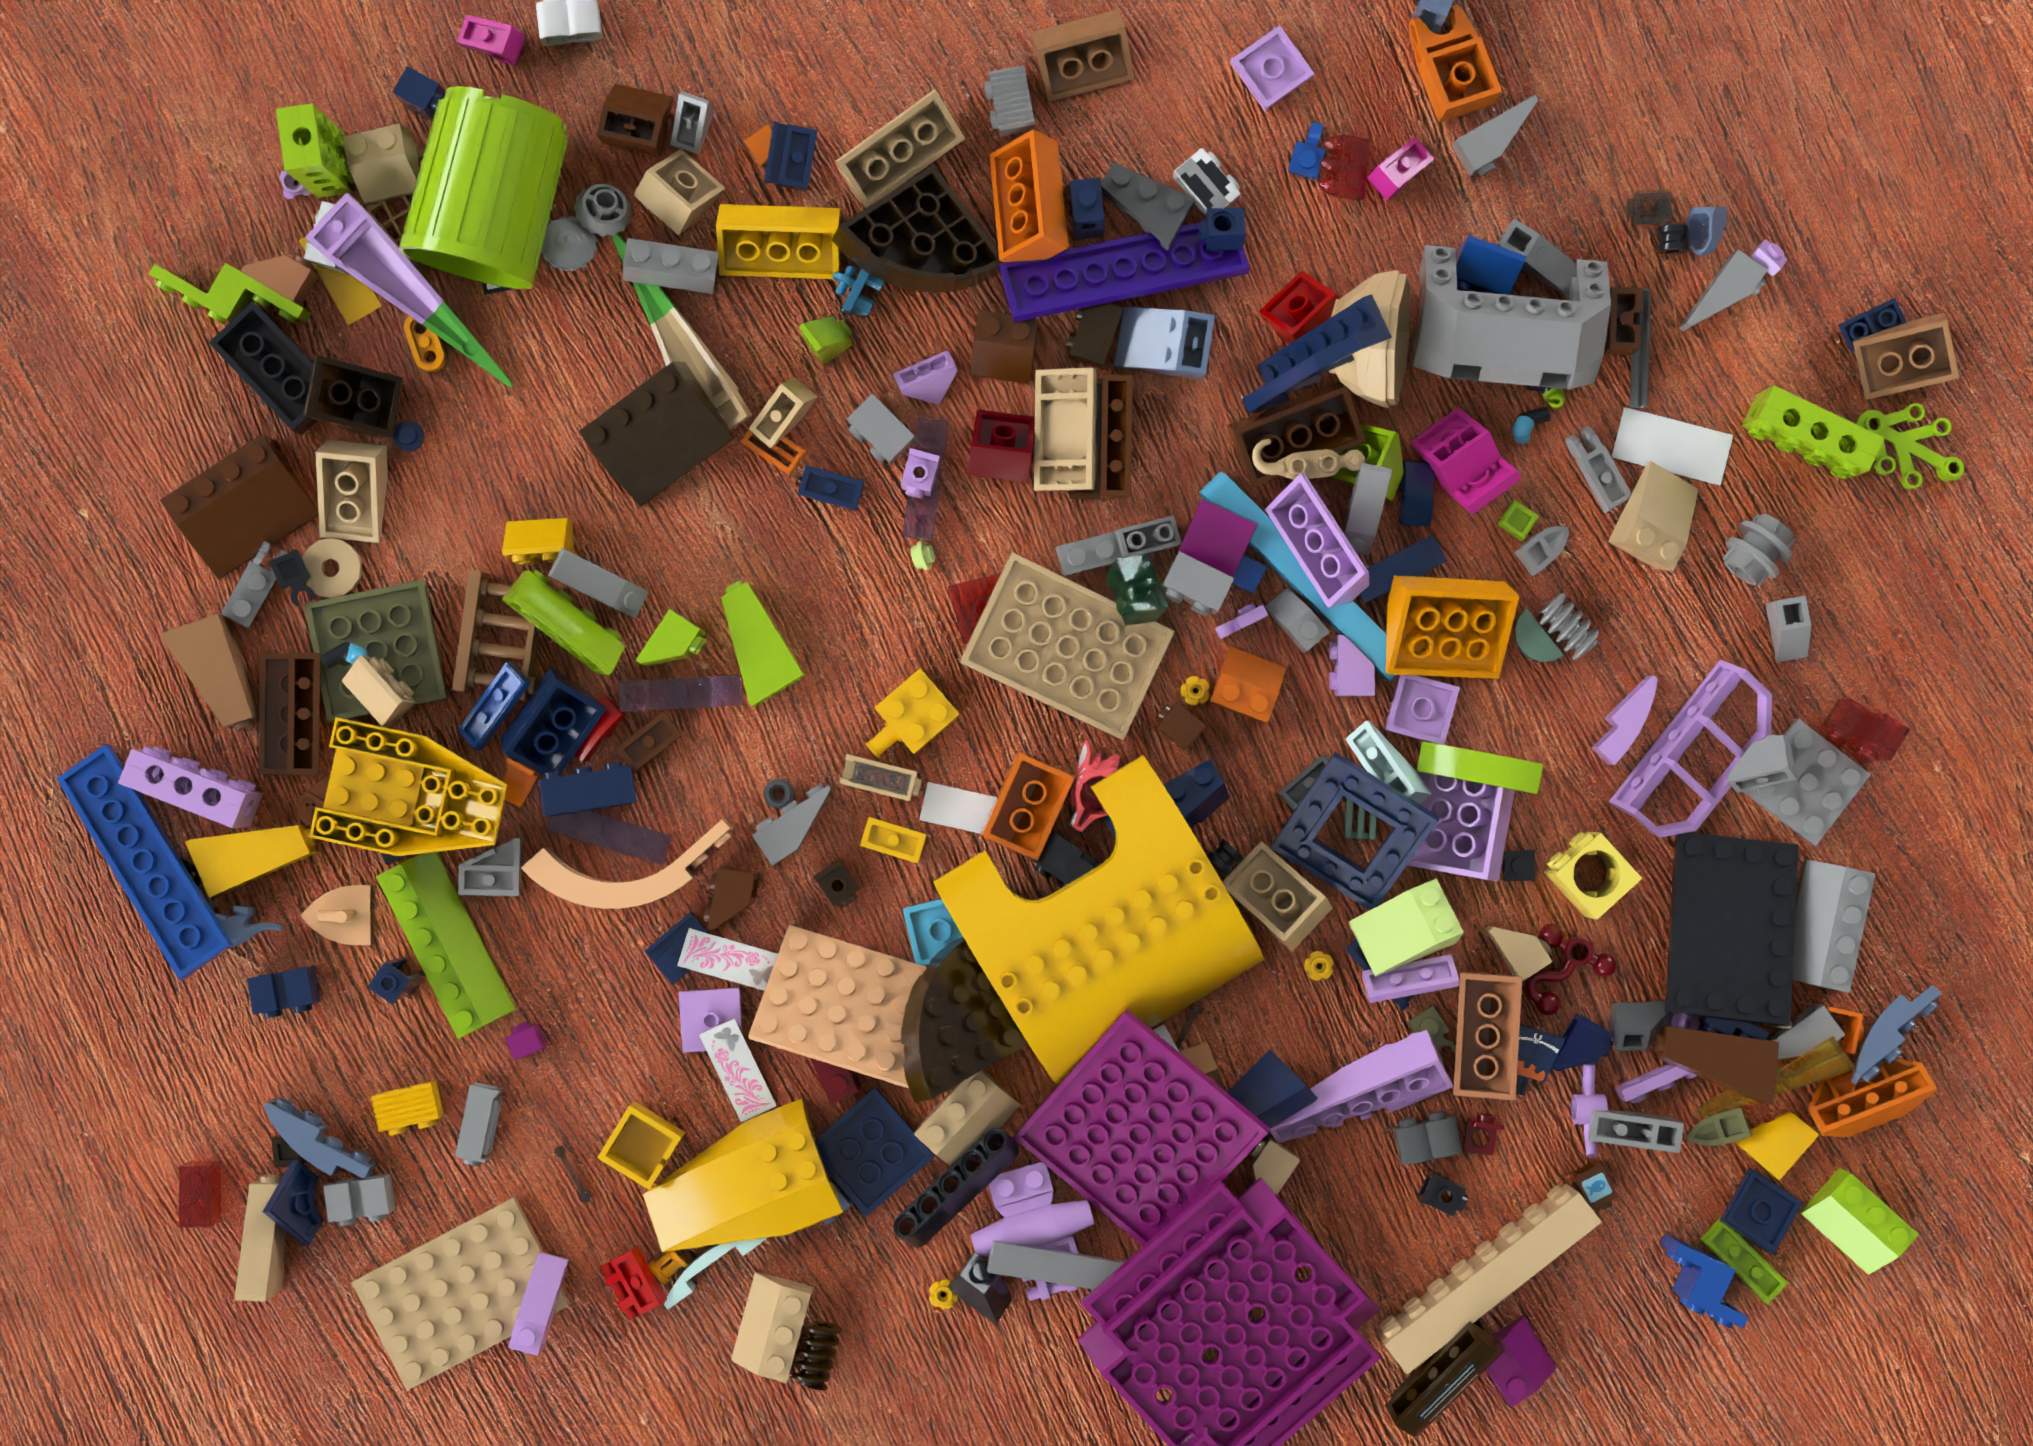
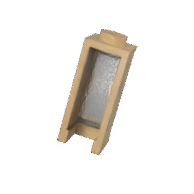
M846 754V764L843 775L840 777V784L906 801H911L912 795L918 797L922 779L917 778V771Z

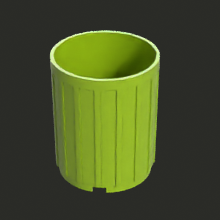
M449 87L445 91L444 98L438 100L401 238L399 252L423 265L469 280L505 288L531 289L533 288L568 142V136L565 134L567 125L564 124L562 127L563 119L557 115L518 98L501 94V98L485 96L484 89L472 87Z

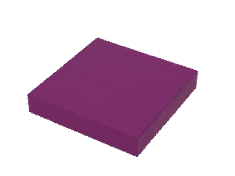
M1202 498L1179 551L1234 578L1258 523Z

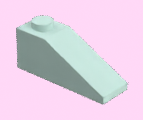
M1366 720L1345 739L1361 764L1370 774L1419 804L1432 794L1417 771L1369 720Z

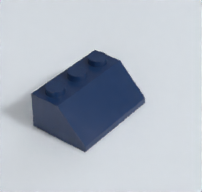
M550 667L500 738L503 752L542 775L549 772L563 771L604 714L606 707L577 682Z

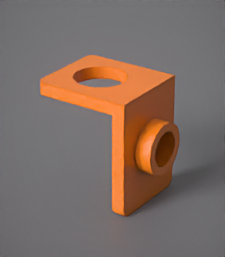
M508 758L506 762L510 765L501 780L508 784L505 800L518 807H522L540 773L514 758Z
M1824 1005L1830 1012L1848 1015L1842 1051L1855 1054L1857 1043L1861 1042L1864 1035V1026L1862 1024L1864 1014Z

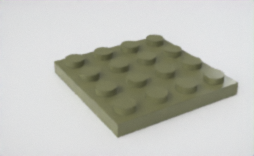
M425 580L304 603L313 652L321 653L320 687L327 722H335V717L350 719L370 715L369 711L342 682L353 664L343 660L329 668L323 661L322 655L344 642H350L363 647L367 651L368 657H376L378 660L383 658L394 670L391 675L398 682H405L414 692V695L411 697L416 702L415 705L449 699Z

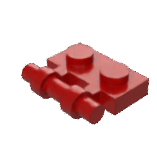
M638 1246L600 1266L606 1276L604 1278L606 1285L612 1287L619 1300L617 1302L619 1309L625 1311L629 1320L667 1301Z

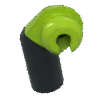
M1525 385V390L1541 392L1547 403L1553 408L1562 407L1565 403L1566 395L1563 389Z

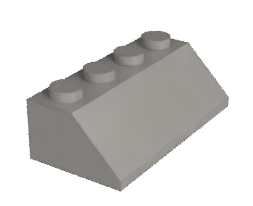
M1805 859L1796 898L1792 980L1850 993L1876 873Z

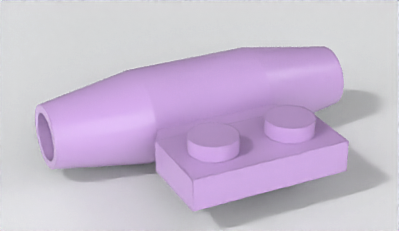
M1043 1162L1001 1173L989 1184L994 1206L1004 1218L972 1233L971 1238L976 1254L980 1257H989L993 1240L1039 1247L1062 1240L1095 1223L1088 1200L1051 1204L1054 1192L1047 1166Z

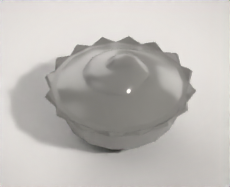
M596 184L582 189L581 194L576 197V204L573 207L576 211L575 218L580 221L581 227L587 228L591 234L598 233L602 237L608 234L615 236L617 232L624 231L626 225L631 223L630 217L633 214L630 208L631 203L626 199L625 194L608 184Z
M561 216L557 220H550L541 250L543 260L549 262L551 267L559 268L561 271H576L579 268L586 267L587 263L594 259V253L598 250L596 246L597 237L591 234L587 228L581 227L580 221L574 216L569 218Z

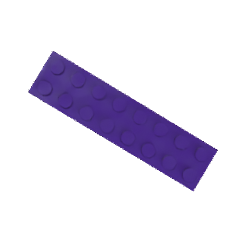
M1200 223L1181 227L1169 251L1160 245L1161 241L1152 233H1146L1067 249L1047 260L1000 263L999 271L1013 321L1018 322L1245 275L1249 273L1250 267L1244 248L1242 250L1206 251L1205 239H1200ZM1222 227L1216 228L1219 231H1227L1225 228Z

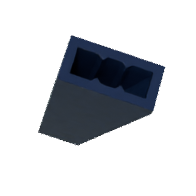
M1271 1050L1227 1092L1269 1128L1274 1127L1318 1099Z

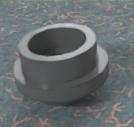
M774 779L766 785L764 799L772 808L782 809L793 801L794 789L788 781ZM777 788H782L785 792V796L781 800L774 797V791Z

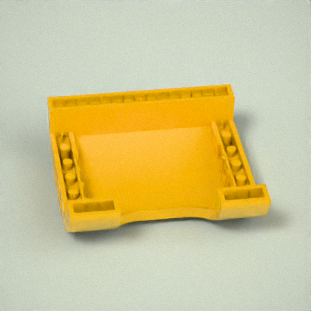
M1144 755L1090 786L1112 821L1115 829V847L1111 856L1101 865L1053 894L1039 900L1024 899L1014 894L1004 883L986 850L933 881L942 901L979 965L1034 1054L1056 1085L1061 1083L1126 1009L1149 1028H1153L1264 961V956L1244 918L1183 815Z

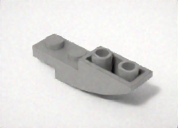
M1174 515L1118 529L1107 534L1060 545L1055 550L1062 575L1065 577L1179 546L1182 543Z

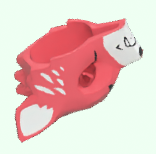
M1085 740L1082 746L1077 772L1070 791L1071 802L1075 812L1069 825L1080 832L1095 819L1108 815L1090 786L1119 770L1118 766L1120 763V756L1118 754L1101 761L1102 754L1096 753L1090 759L1091 747L1088 740Z

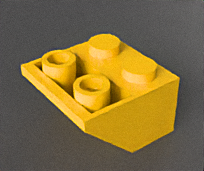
M568 518L506 522L502 552L503 556L512 559L513 563H518V565L536 564V559L554 563L562 548L574 554L573 521Z

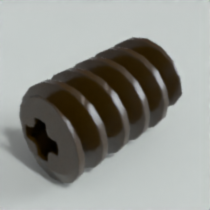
M815 1321L812 1325H803V1330L810 1333V1336L800 1337V1341L806 1344L807 1348L797 1350V1353L803 1356L804 1360L795 1361L794 1365L802 1370L801 1372L792 1373L791 1377L805 1387L825 1391L828 1389V1386L824 1382L829 1381L831 1377L827 1370L833 1368V1361L829 1358L836 1356V1350L832 1346L839 1344V1338L835 1334L841 1333L842 1328L833 1323Z

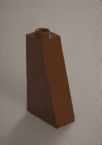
M1669 1026L1661 1028V1033L1657 1032L1655 1051H1659V1059L1757 1103L1773 1104L1779 1042Z

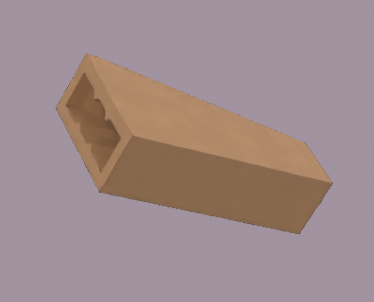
M215 614L160 633L162 640L222 726L234 727L235 731L252 727V721L259 719V710L228 618L221 614Z

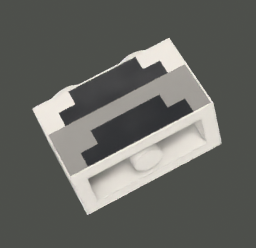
M1201 148L1174 170L1172 178L1188 196L1195 198L1194 204L1206 216L1207 209L1230 208L1239 200L1241 193L1238 191L1240 189L1238 182L1231 175L1226 176L1219 168L1221 163L1212 152L1206 153Z

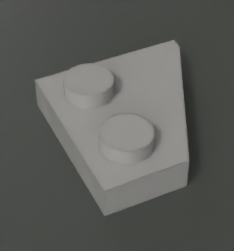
M522 837L514 838L507 843L459 864L458 895L521 896Z

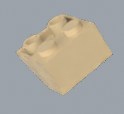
M361 655L352 665L342 682L382 727H391L416 704L411 697L414 695V692L405 682H398L391 675L394 670L383 658L378 660L376 657Z

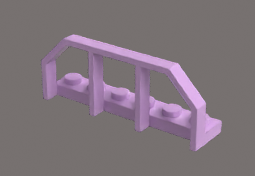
M1720 659L1609 802L1617 809L1633 816L1651 834L1659 838L1697 831L1731 787L1727 776L1752 742L1762 740L1765 736L1771 735L1772 694L1748 670ZM1741 678L1757 693V731L1742 749L1710 719L1718 711L1720 705L1730 692L1737 687ZM1704 726L1736 756L1709 792L1677 763L1683 752L1700 734ZM1671 769L1702 798V801L1686 821L1655 826L1639 809L1642 808L1646 799L1663 781V778Z

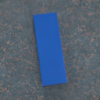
M506 662L457 729L474 750H482L531 683L513 662Z

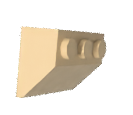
M983 1069L957 1084L915 1129L914 1135L935 1155L949 1165H952L987 1131L993 1128H1000L1021 1103Z
M755 1271L731 1361L756 1375L787 1383L814 1287Z

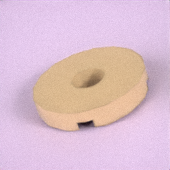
M333 538L319 540L311 545L302 557L311 576L303 580V582L320 597L334 598L348 595L356 589L361 581V556L353 546L343 540ZM335 560L339 564V572L333 577H328L325 573V565L327 562Z

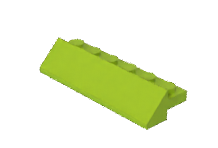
M438 852L419 854L376 876L457 1039L517 1010Z

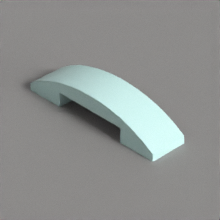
M768 1237L758 1240L731 1242L729 1244H715L707 1248L682 1272L669 1292L664 1306L668 1310L691 1294L696 1287L691 1278L732 1248L736 1247L740 1254L744 1256Z

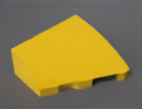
M1787 1112L1777 1116L1775 1120L1755 1125V1128L1751 1129V1137L1734 1141V1143L1749 1157L1758 1162L1774 1178L1780 1180L1816 1140L1819 1134L1795 1114Z

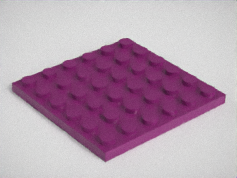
M1126 1009L1020 1127L1013 1138L1144 1246L1219 1179L1223 1181L1266 1136L1270 1128Z

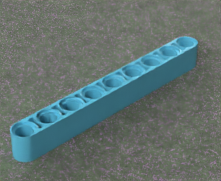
M1220 471L1199 492L1200 496L1258 523L1249 545L1339 635H1345L1375 665V671L1381 677L1390 682L1397 674L1386 673L1387 634L1354 601L1328 608L1272 520L1225 473Z

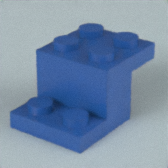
M1664 1233L1660 1245L1668 1250L1667 1256L1683 1265L1672 1288L1680 1296L1678 1301L1698 1314L1704 1315L1705 1311H1707V1315L1728 1328H1732L1733 1324L1744 1328L1748 1316L1733 1305L1722 1300L1736 1270L1721 1259Z

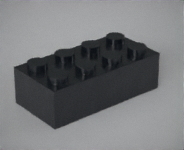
M252 301L209 344L292 431L303 435L318 421L303 416L314 360L262 306Z

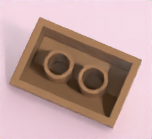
M1118 9L1030 32L1047 102L1135 79L1126 26Z

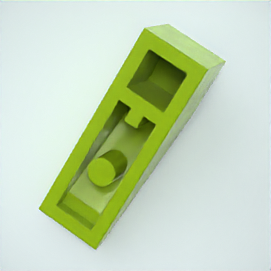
M833 316L805 322L799 326L806 343L823 366L853 345L849 338L853 333L843 320L837 322Z

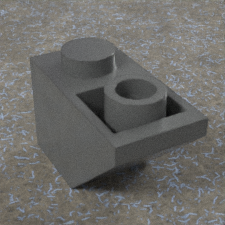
M1665 1001L1612 1004L1609 1025L1616 1051L1647 1050L1654 1043L1657 1032L1661 1033V1028L1671 1025L1673 1014L1665 1013Z

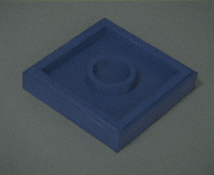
M1748 1169L1719 1221L1767 1253L1775 1254L1803 1202L1755 1170Z

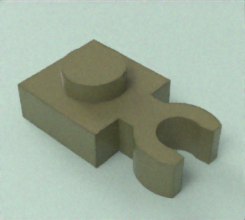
M1430 1005L1407 1021L1413 1033L1424 1030L1428 1031L1439 1054L1444 1046H1448L1454 1054L1456 1053V1045L1443 1037L1450 1030L1433 1005Z

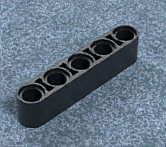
M993 1128L987 1131L895 1219L893 1224L895 1235L912 1247L918 1248L925 1245L1015 1160L1019 1153L1017 1141L1002 1129ZM1004 1142L1003 1146L998 1150V1146ZM981 1163L980 1168L975 1171L976 1167ZM959 1184L958 1189L954 1191V1188ZM937 1205L935 1211L932 1212V1209L934 1208V1206Z

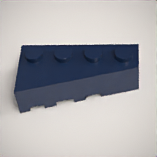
M1211 759L1163 784L1190 829L1198 822L1202 823L1230 798L1225 783ZM1107 815L1103 818L1116 841L1114 826Z

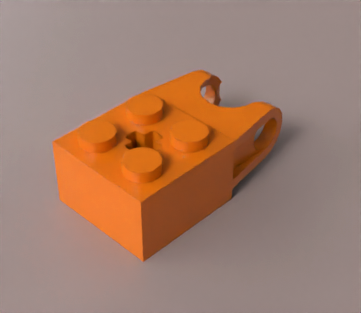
M1457 4L1452 5L1449 10V33L1438 35L1433 33L1420 17L1412 18L1409 22V34L1417 69L1438 123L1494 105L1502 93L1481 36L1478 37L1464 10Z

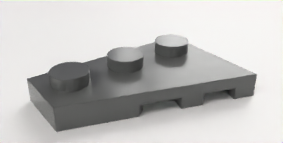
M1116 163L1112 164L1101 183L1102 194L1123 213L1130 214L1141 224L1140 227L1147 234L1152 233L1161 241L1160 245L1169 251L1194 206L1195 198Z

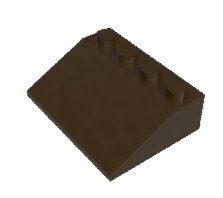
M671 362L579 431L595 457L639 506H643L735 438L686 362Z

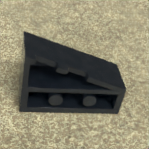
M1054 831L1049 835L1038 861L1032 860L1037 864L1034 870L1047 879L1052 875L1062 881L1059 885L1061 888L1101 865L1100 862Z

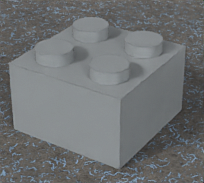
M1179 551L1160 589L1165 591V598L1178 604L1184 600L1192 604V611L1207 617L1209 614L1215 615L1219 611L1234 578Z

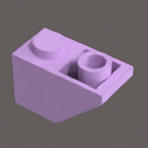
M1345 635L1334 636V642L1329 643V658L1334 660V672L1329 674V688L1334 690V697L1375 696V665Z

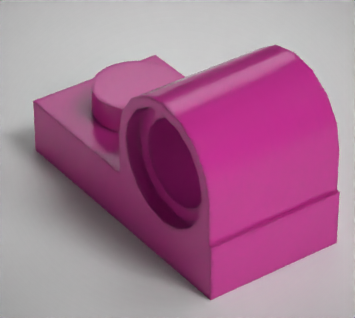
M466 15L456 43L464 48L487 53L501 62L515 66L527 36L512 25Z
M1415 136L1379 164L1367 179L1388 201L1412 178L1430 165L1435 158Z

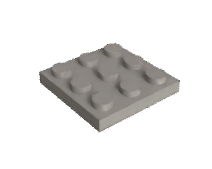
M1795 719L1784 733V737L1792 746L1797 779L1744 791L1743 793L1811 846H1816L1871 774L1800 719Z

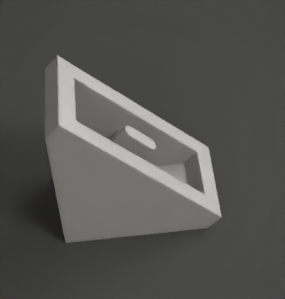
M680 91L670 145L699 155L714 114L709 100Z

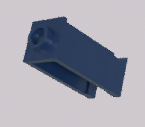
M404 957L384 962L368 985V988L393 1005L395 1001L405 997L410 999L426 975L423 971L411 976L403 974L400 970L407 960Z

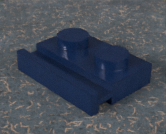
M774 121L763 183L807 191L817 130L790 124L785 125Z
M693 912L687 914L644 951L672 985L690 971V969L677 966L688 929L691 928L710 934L705 926L694 916Z

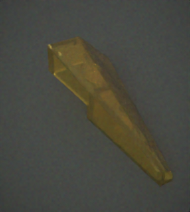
M1833 1036L1782 1068L1777 1064L1774 1095L1856 1068ZM1727 1089L1696 1109L1704 1119L1755 1101Z

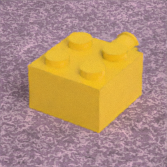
M920 668L874 707L886 721V727L865 744L877 758L896 741H903L911 752L916 754L955 721L960 714Z

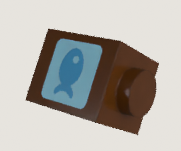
M1597 1160L1568 1173L1577 1191L1592 1210H1604L1613 1204L1612 1200L1618 1198L1603 1165Z

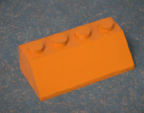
M1032 129L989 154L999 261L1002 262L1047 260L1069 248L1058 141Z

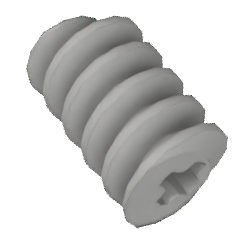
M1560 593L1537 614H1543L1539 622L1541 625L1551 622L1548 630L1549 634L1556 631L1560 632L1556 639L1557 643L1564 640L1568 641L1564 648L1565 652L1572 649L1576 650L1572 658L1575 661L1588 653L1601 639L1596 640L1599 634L1598 629L1587 631L1591 621L1584 620L1579 622L1583 615L1582 611L1571 613L1575 604L1573 602L1563 604L1566 594Z

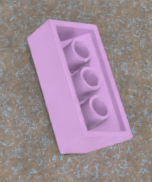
M1300 473L1274 499L1265 511L1326 606L1331 608L1351 603L1369 586V572L1305 473Z

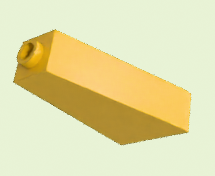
M295 825L190 839L185 844L210 898L223 895L317 853L315 845L318 842L317 839L309 837L311 828L307 829L306 825Z

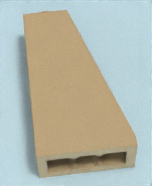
M260 1175V1179L249 1184L235 1300L266 1302L283 1290L286 1231L262 1212L280 1182L278 1175Z

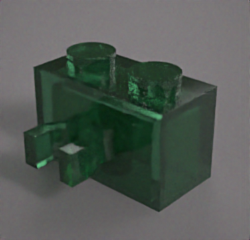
M1149 554L1117 558L1106 572L1108 586L1113 590L1116 599L1117 612L1122 616L1125 626L1158 621L1168 608Z

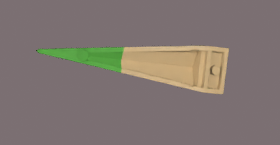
M617 232L615 236L611 235V238L624 263L626 242ZM632 282L666 366L671 362H686L730 431L751 417L752 413L738 393L739 388L662 288L656 285Z

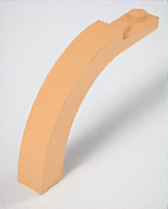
M722 819L668 867L640 880L614 882L590 877L567 865L549 847L542 848L521 869L541 887L570 902L603 909L635 907L666 897L692 881L696 876L689 867L692 865L696 869L708 858L706 852L713 845L718 849L731 838L728 832L733 827L726 819Z

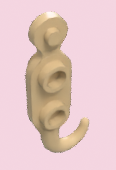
M1269 438L1257 443L1252 453L1253 464L1257 470L1264 474L1280 475L1292 480L1300 473H1305L1308 479L1330 477L1335 475L1342 467L1350 471L1360 470L1361 464L1365 463L1364 455L1358 450H1350L1343 456H1340L1333 450L1328 449L1296 452L1277 462L1267 463L1262 460L1261 451L1265 446L1271 444L1272 441Z

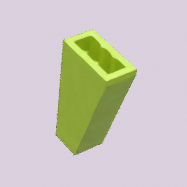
M739 580L725 589L727 594L722 596L721 600L750 705L756 707L806 675L751 584L748 582L742 584Z

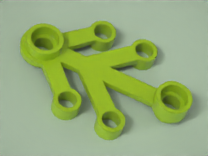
M1913 403L1904 410L1887 415L1882 414L1878 410L1863 412L1858 417L1856 424L1884 437L1885 440L1893 444L1902 473L1901 484L1905 489L1912 490L1918 488L1923 481L1922 475L1914 469L1910 454L1936 467L1938 477L1945 482L1957 480L1963 475L1964 464L1959 458L1954 456L1945 458L1916 442L1931 436L1942 437L1947 435L1951 431V423L1948 419L1938 418L1929 425L1900 433L1889 426L1906 420L1911 423L1921 420L1925 415V409L1921 404ZM1911 408L1917 409V418H1913L1910 415ZM1871 419L1877 422L1876 430L1869 427ZM1938 422L1942 423L1945 427L1943 433L1939 432L1936 428ZM1883 441L1875 458L1874 467L1878 474L1887 475L1895 470L1896 462L1892 457L1887 456ZM1883 460L1889 463V469L1887 471L1881 468V462ZM1950 463L1955 464L1957 467L1955 474L1949 471ZM1909 475L1915 477L1916 483L1914 485L1908 483Z

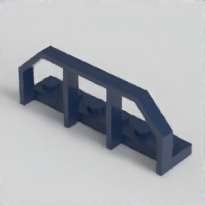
M1373 295L1361 298L1259 363L1257 366L1266 384L1243 398L1248 412L1256 414L1288 401L1286 394L1322 380L1321 373L1354 361L1353 353L1392 338Z

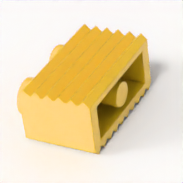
M436 1080L371 1096L378 1131L388 1130L389 1136L404 1133L407 1131V1126L418 1124L419 1129L437 1125L436 1119L444 1116Z

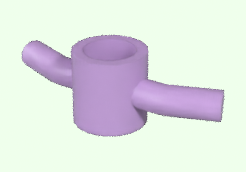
M1585 1061L1583 1062V1094L1572 1095L1571 1116L1574 1125H1584L1586 1157L1593 1158L1598 1156L1597 1142L1588 1140L1592 1110H1608L1605 1094H1595L1596 1063Z

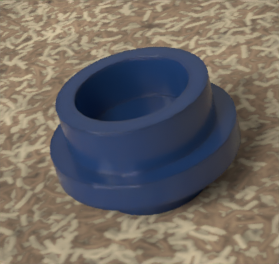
M404 421L394 429L393 439L400 449L414 451L422 445L424 432L417 423Z

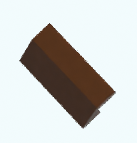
M1102 374V378H1097L1099 410L1096 421L1098 465L1094 490L1069 491V499L1103 500L1131 497L1133 375Z
M260 653L258 774L319 775L321 653Z

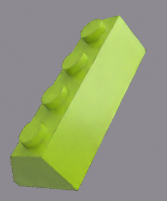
M529 570L523 571L502 598V601L597 675H610L625 648V645L619 641L622 637L608 626L605 630L596 623L598 618L589 610L582 608L580 611L571 604L574 599L561 589L556 592L547 584L550 580L537 570H534L533 573Z

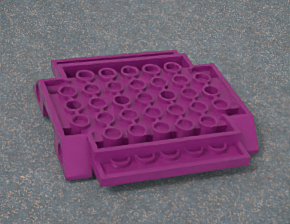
M1261 1177L1245 1190L1238 1199L1220 1179L1216 1181L1081 1300L1082 1306L1094 1317L1096 1322L1077 1338L1078 1342L1104 1378L1168 1446H1281L1381 1358L1380 1354L1357 1330L1381 1310L1380 1307L1341 1265H1338L1304 1228L1299 1218ZM1300 1266L1311 1268V1273L1306 1279L1300 1280L1294 1276L1296 1269ZM1253 1307H1262L1265 1310L1263 1317L1258 1320L1250 1319L1248 1313ZM1213 1347L1218 1350L1217 1357L1210 1361L1203 1359V1351L1206 1348ZM1161 1388H1168L1172 1391V1396L1166 1401H1160L1155 1397L1157 1391Z

